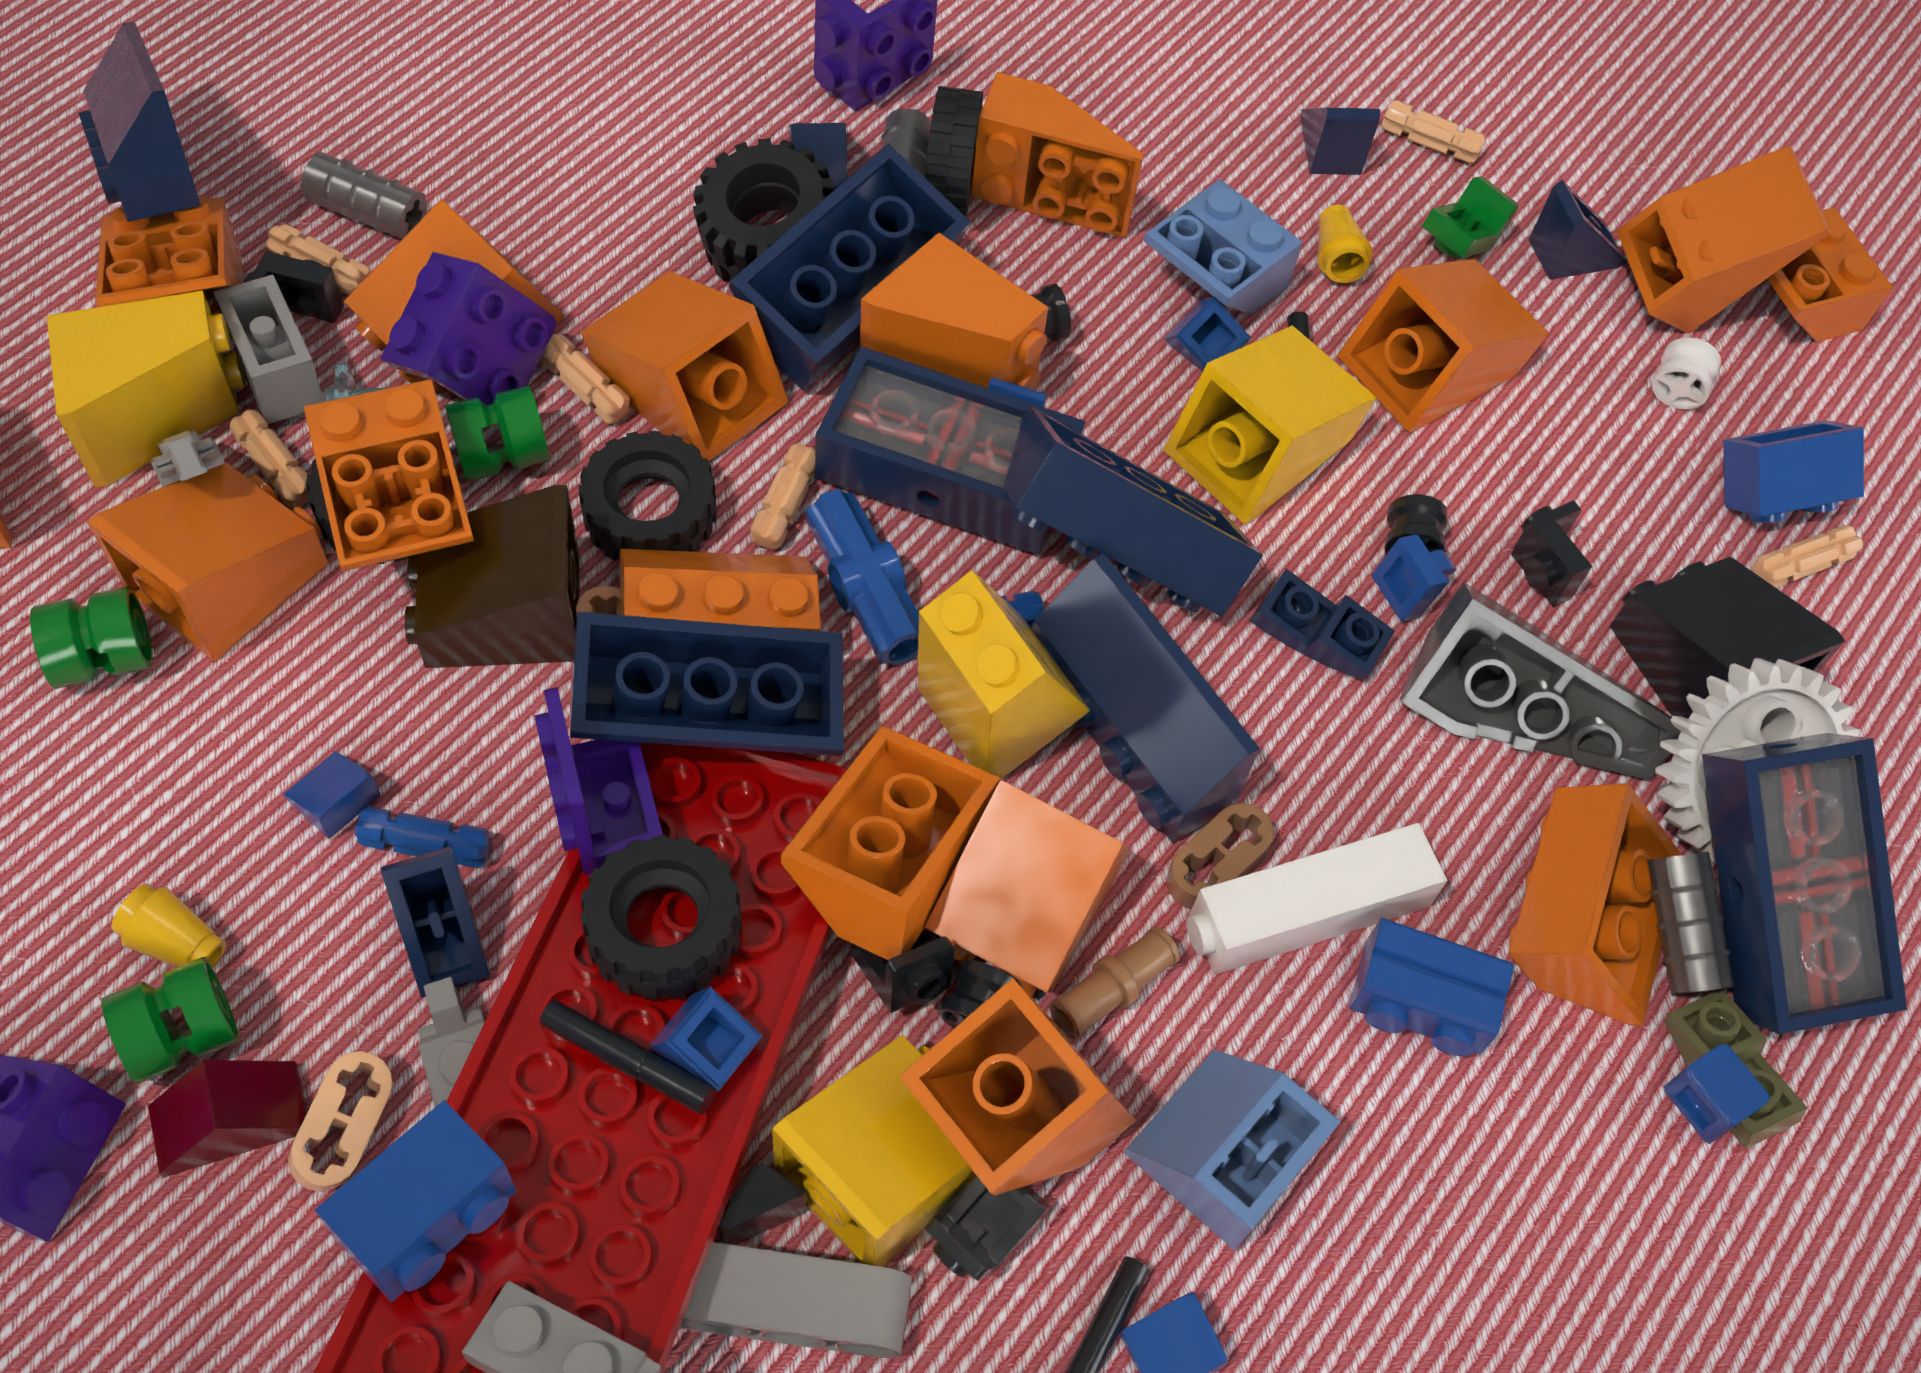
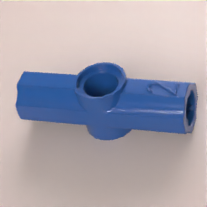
M839 488L821 494L813 505L806 508V522L828 562L830 583L840 606L846 613L854 612L880 664L888 663L896 667L914 660L918 655L919 613L906 591V578L897 552L890 542L884 541L880 543L854 492H842Z

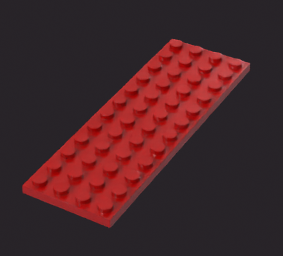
M639 742L662 834L667 835L668 839L684 837L692 839L693 844L700 847L706 845L715 851L716 858L721 862L725 861L732 871V881H737L742 917V932H739L740 946L736 956H731L728 969L721 976L717 975L710 980L708 987H712L763 1035L721 1090L715 1093L714 1099L705 1113L699 1115L643 1082L636 1081L600 1061L595 1055L541 1026L540 1017L543 1010L550 1001L556 999L614 1032L617 1031L653 1051L649 1048L652 1041L692 994L698 992L696 989L685 993V997L673 1000L671 997H658V1001L645 1000L642 995L632 993L630 996L619 991L617 984L612 981L608 983L600 975L598 964H593L590 958L580 913H583L580 902L583 889L587 890L589 886L588 878L591 874L584 875L579 850L568 851L446 1101L505 1162L517 1192L509 1198L506 1210L493 1225L481 1233H469L446 1254L445 1262L439 1272L419 1289L414 1291L405 1290L391 1303L363 1272L314 1373H485L470 1365L465 1360L462 1351L507 1281L524 1288L646 1353L649 1359L659 1364L663 1372L832 931L829 924L781 864V854L848 768L790 752ZM672 888L655 889L644 893L634 901L627 915V926L631 934L646 945L654 947L670 946L682 941L692 932L697 922L698 911L693 900L685 893Z

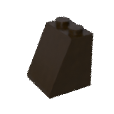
M553 485L467 512L474 541L408 556V580L411 590H416V606H406L405 634L408 644H417L425 668L573 662L577 624L576 606L580 598V552L567 485Z

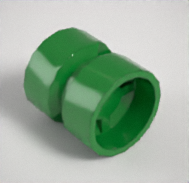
M530 386L496 393L493 404L486 405L479 398L445 405L466 482L498 475L502 465L505 463H510L516 470L550 462L542 423ZM497 423L502 443L486 446L481 428Z
M130 586L93 593L89 597L87 605L84 606L69 598L36 605L30 611V626L35 652L46 680L55 689L94 681L99 669H105L112 676H118L149 669L153 665L152 643L146 618L134 589Z
M206 957L198 958L164 972L161 986L154 988L146 982H140L105 996L101 1000L105 1023L116 1052L124 1068L136 1084L179 1067L182 1054L185 1052H190L194 1056L201 1058L240 1041L237 1024L225 992ZM180 1006L188 1024L176 1029L168 1009Z

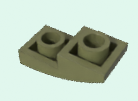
M1723 989L1710 993L1667 1014L1665 1023L1687 1066L1718 1045L1726 1044L1730 1046L1768 1092L1770 1100L1767 1104L1730 1129L1745 1149L1801 1122L1808 1107L1763 1058L1761 1052L1768 1039Z

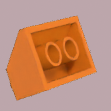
M620 549V615L811 631L821 630L818 575L806 556Z
M881 726L782 852L781 864L838 937L886 960H890L909 951L924 930L925 924L1000 782V777Z
M1629 783L1555 788L1549 812L1543 818L1541 824V840L1534 865L1526 876V893L1517 924L1513 926L1510 932V949L1508 954L1539 990L1625 1024L1643 1026L1662 949L1660 930L1656 928L1658 919L1654 897L1650 894L1652 885L1647 860L1682 854Z

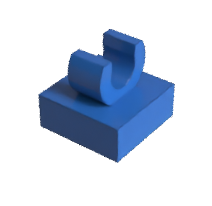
M1417 534L1399 538L1371 576L1400 621L1406 622L1418 619L1423 615L1449 583L1445 575L1453 574L1456 568L1444 550L1429 552Z

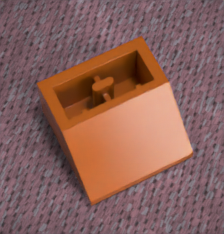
M1835 207L1821 210L1831 234L1767 278L1792 316L1816 342L1862 331L1893 289L1892 284Z

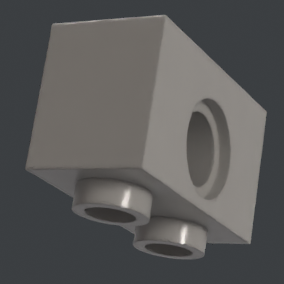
M273 274L214 291L220 314H223L227 324L231 346L234 352H237L239 355L243 373L265 421L270 424L305 413L303 406L324 402L312 358Z

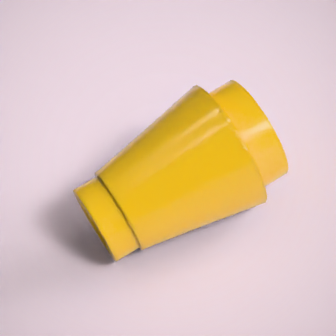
M1331 205L1325 208L1319 216V268L1332 281L1337 283H1350L1360 279L1367 272L1372 260V246L1351 215L1350 210L1344 205Z
M147 883L140 885L123 901L111 923V930L122 936V946L176 967L198 958L206 957L213 968L226 947V941L218 937L168 887L155 889Z

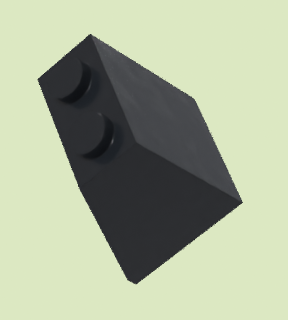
M1731 556L1709 565H1705L1702 561L1695 562L1679 571L1672 579L1657 585L1653 580H1649L1635 586L1622 598L1624 605L1609 626L1670 715L1688 719L1693 713L1686 698L1689 693L1706 699L1709 696L1707 678L1713 676L1729 683L1728 673L1731 664L1735 663L1751 669L1754 658H1760L1773 664L1778 659H1782L1818 673L1845 642V639L1838 630Z

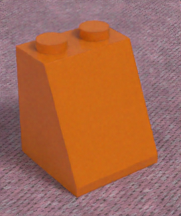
M442 199L344 301L361 318L355 325V328L372 345L383 351L389 342L390 332L394 324L400 319L416 287L418 274L427 264L432 252L479 263L553 315L556 324L565 316L506 257ZM394 368L410 383L429 380ZM432 381L433 387L440 393L444 394L449 391L437 382Z
M938 233L861 298L860 347L862 346L988 388L990 379L993 377L1036 390L1041 379V373L1038 372L1040 357L1047 342V335L1044 332L1048 307Z
M1476 259L1398 269L1337 356L1408 432H1414L1516 376L1549 335V332Z
M668 271L580 331L594 364L611 379L608 385L616 384L630 398L629 405L657 430L661 431L663 435L671 436L674 434L681 437L683 442L689 445L692 443L700 450V455L703 459L707 458L708 461H711L789 403L754 305L674 272Z
M227 462L208 469L206 473L185 481H176L99 512L87 521L122 586L133 588L141 605L214 662L328 564L319 541V537L323 533L317 522L303 509L295 507L290 510L280 503L272 488L259 476L251 474L247 478Z
M1000 780L924 927L938 934L939 938L946 936L955 948V959L961 962L964 960H974L977 955L998 966L1001 971L1018 981L1031 997L1036 988L1046 993L1053 992L1131 850L1123 842Z
M1014 978L1008 981L899 1076L981 1182L994 1196L1083 1168L1136 1121L1134 1116L1049 1015Z

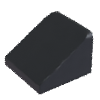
M763 1162L760 1165L756 1164L725 1208L718 1226L720 1242L738 1245L801 1215L806 1211L805 1191Z

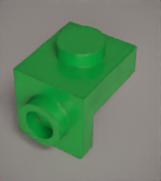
M1474 177L1458 202L1433 208L1421 227L1436 237L1434 243L1444 253L1456 258H1465L1490 251L1517 212L1519 206L1516 201L1484 177Z

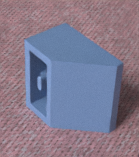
M1221 179L1217 180L1145 233L1144 237L1145 243L1225 306L1252 315L1289 287L1303 243Z
M1214 1049L1125 1149L1124 1154L1235 1251L1317 1153L1341 1121L1284 1073Z

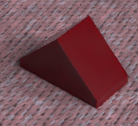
M202 1060L148 1105L159 1174L165 1178L296 1137L308 1112L297 1063L295 1061Z

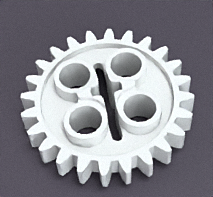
M1754 658L1751 669L1735 663L1731 664L1728 673L1729 683L1709 676L1707 678L1709 696L1706 699L1689 693L1686 698L1693 710L1689 719L1681 716H1672L1670 720L1681 731L1678 739L1664 740L1660 743L1661 748L1673 754L1672 762L1662 764L1655 769V773L1671 781V784L1657 793V798L1673 806L1664 818L1667 822L1680 828L1677 837L1695 847V850L1699 853L1709 852L1710 858L1716 861L1702 754L1823 733L1850 736L1860 735L1859 729L1843 723L1854 710L1852 706L1837 701L1841 692L1840 688L1823 682L1824 675L1788 661L1778 659L1773 664L1760 658Z

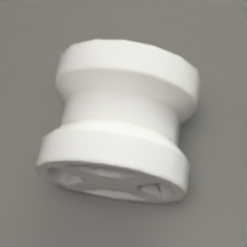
M1685 337L1672 341L1664 350L1661 366L1658 368L1652 381V390L1655 396L1664 404L1676 409L1688 410L1705 404L1712 390V380H1714L1720 369L1721 356L1710 343L1698 338Z

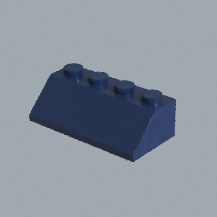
M135 21L123 23L83 90L89 110L79 111L78 114L108 204L121 202L127 222L200 206L201 204L164 88Z
M888 143L730 281L729 288L734 297L754 305L775 364L805 392L860 342L861 298L936 234H942L959 246L971 222Z
M1030 405L1022 417L1003 486L1015 506L1013 514L1020 521L1039 532L1045 533L1048 527L1051 526L1068 535L1065 539L1067 544L1090 559L1104 553L1109 558L1119 562L1117 569L1139 585L1148 587L1152 580L1169 589L1167 595L1174 602L1193 613H1198L1200 608L1204 607L1223 617L1263 556L1229 516Z
M1103 553L1093 558L1033 621L1032 631L1091 710L1075 722L1074 726L1080 730H1087L1099 746L1100 756L1107 770L1115 778H1123L1137 796V804L1144 819L1153 828H1161L1171 843L1174 844L1208 824L1223 809L1237 803L1260 748L1107 556Z
M578 612L572 664L570 738L842 756L844 751L843 633Z

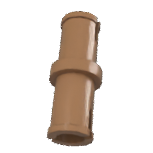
M1154 926L1142 938L1115 957L1110 955L1103 956L1094 963L1091 975L1061 998H1056L1050 1003V1011L1054 1020L1064 1033L1073 1039H1077L1084 1034L1087 1028L1101 1020L1116 1007L1128 1008L1138 1000L1140 989L1168 967H1172L1180 961V952L1176 943L1167 932Z

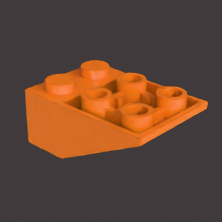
M997 72L979 116L971 197L1126 238L1144 153L1052 86Z
M1786 146L1661 196L1619 228L1617 233L1649 315L1689 334L1830 235L1831 231L1793 148Z
M198 195L200 206L127 222L123 207L114 210L110 215H103L95 295L98 307L202 290L207 292L242 284V258L223 197L207 199L204 196Z
M432 379L303 406L342 572L474 541Z

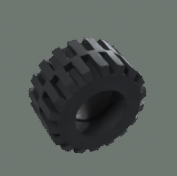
M770 138L758 139V145L748 147L746 142L735 145L736 152L731 155L722 152L714 158L716 167H706L700 175L702 185L695 186L693 195L696 206H693L694 216L710 266L714 265L716 274L723 281L732 280L835 190L833 179L830 178L826 165L822 160L816 162L814 153L806 147L796 151L794 142L783 139L779 145H772ZM781 210L791 213L785 219L771 225L755 226L747 224L751 218L766 211Z

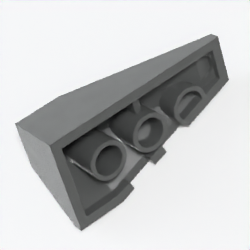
M1465 582L1462 583L1428 632L1400 697L1401 703L1455 735L1472 739L1478 736L1511 744L1512 748L1532 753L1534 750L1571 758L1579 764L1647 780L1653 777L1656 767L1662 765L1670 752L1660 747L1661 741L1678 739L1681 733L1670 721L1672 718L1670 715L1516 613Z

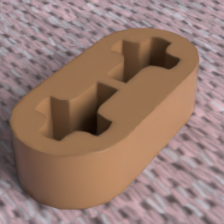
M1247 803L1232 804L1223 809L1178 850L1171 862L1166 879L1168 892L1175 902L1185 908L1192 909L1200 889L1248 875L1261 863L1267 854L1274 835L1272 821L1265 811ZM1247 828L1254 834L1251 842L1244 840L1232 851L1225 848L1233 830L1239 833ZM1209 861L1215 865L1207 883L1199 881L1193 886L1186 881L1189 870L1193 872L1200 871Z

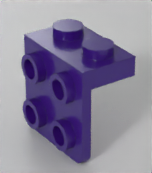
M815 0L814 78L817 79L825 90L834 93L856 112L871 102L882 99L892 89L911 77L920 76L928 69L933 59L938 0H891L870 13L864 11L852 0Z
M432 252L427 264L418 274L416 287L400 319L394 324L390 332L389 342L380 359L397 370L425 379H432V381L437 382L464 400L479 398L486 405L493 404L496 393L528 386L555 330L556 322L553 315L479 263Z
M558 687L543 690L548 712L534 715L564 852L578 849L584 875L591 874L595 867L599 869L605 862V857L614 850L618 852L628 847L627 843L638 839L640 841L651 840L653 836H663L640 743L593 740L571 745Z
M0 1055V1223L30 1238L49 1242L125 1108L126 1103L62 1065Z

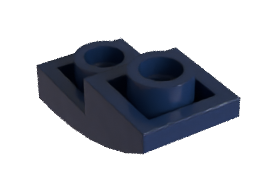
M1287 568L1276 578L1249 619L1251 623L1297 652L1323 665L1360 679H1364L1369 675L1395 630L1349 596L1345 595L1334 604Z

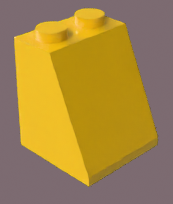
M203 290L47 315L56 416L95 488L108 486L150 463L152 458L162 455L158 443L163 442V439L187 430L189 432L195 430L199 436L239 414L236 389L246 387L240 358L237 352H226L231 350V341L223 314L212 315Z
M1292 325L1208 362L1163 451L1246 525L1349 443L1377 397Z
M973 570L919 611L918 690L969 764L998 776L1001 780L1091 711L1022 615Z
M900 1035L788 1114L772 1128L774 1170L805 1191L806 1206L860 1264L880 1267L887 1264L977 1176L899 1077L930 1050L924 1045L916 1049L903 1035Z

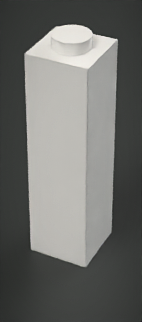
M1416 823L1202 888L1187 918V931L1194 950L1199 956L1206 955L1212 971L1216 975L1375 925L1381 917L1391 920L1429 908L1448 880L1420 824Z

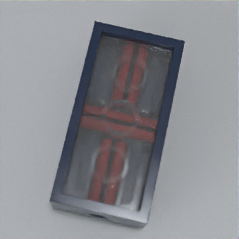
M861 346L815 435V478L1040 555L1051 526L1043 533L1020 521L1013 514L1015 506L1003 488L1022 417L1030 405L1083 435L1086 421Z
M1823 733L1702 754L1723 917H1725L1723 921L1727 949L1731 951L1729 960L1734 982L1732 987L1733 997L1736 1005L1753 1024L1777 1034L1907 1010L1874 738Z

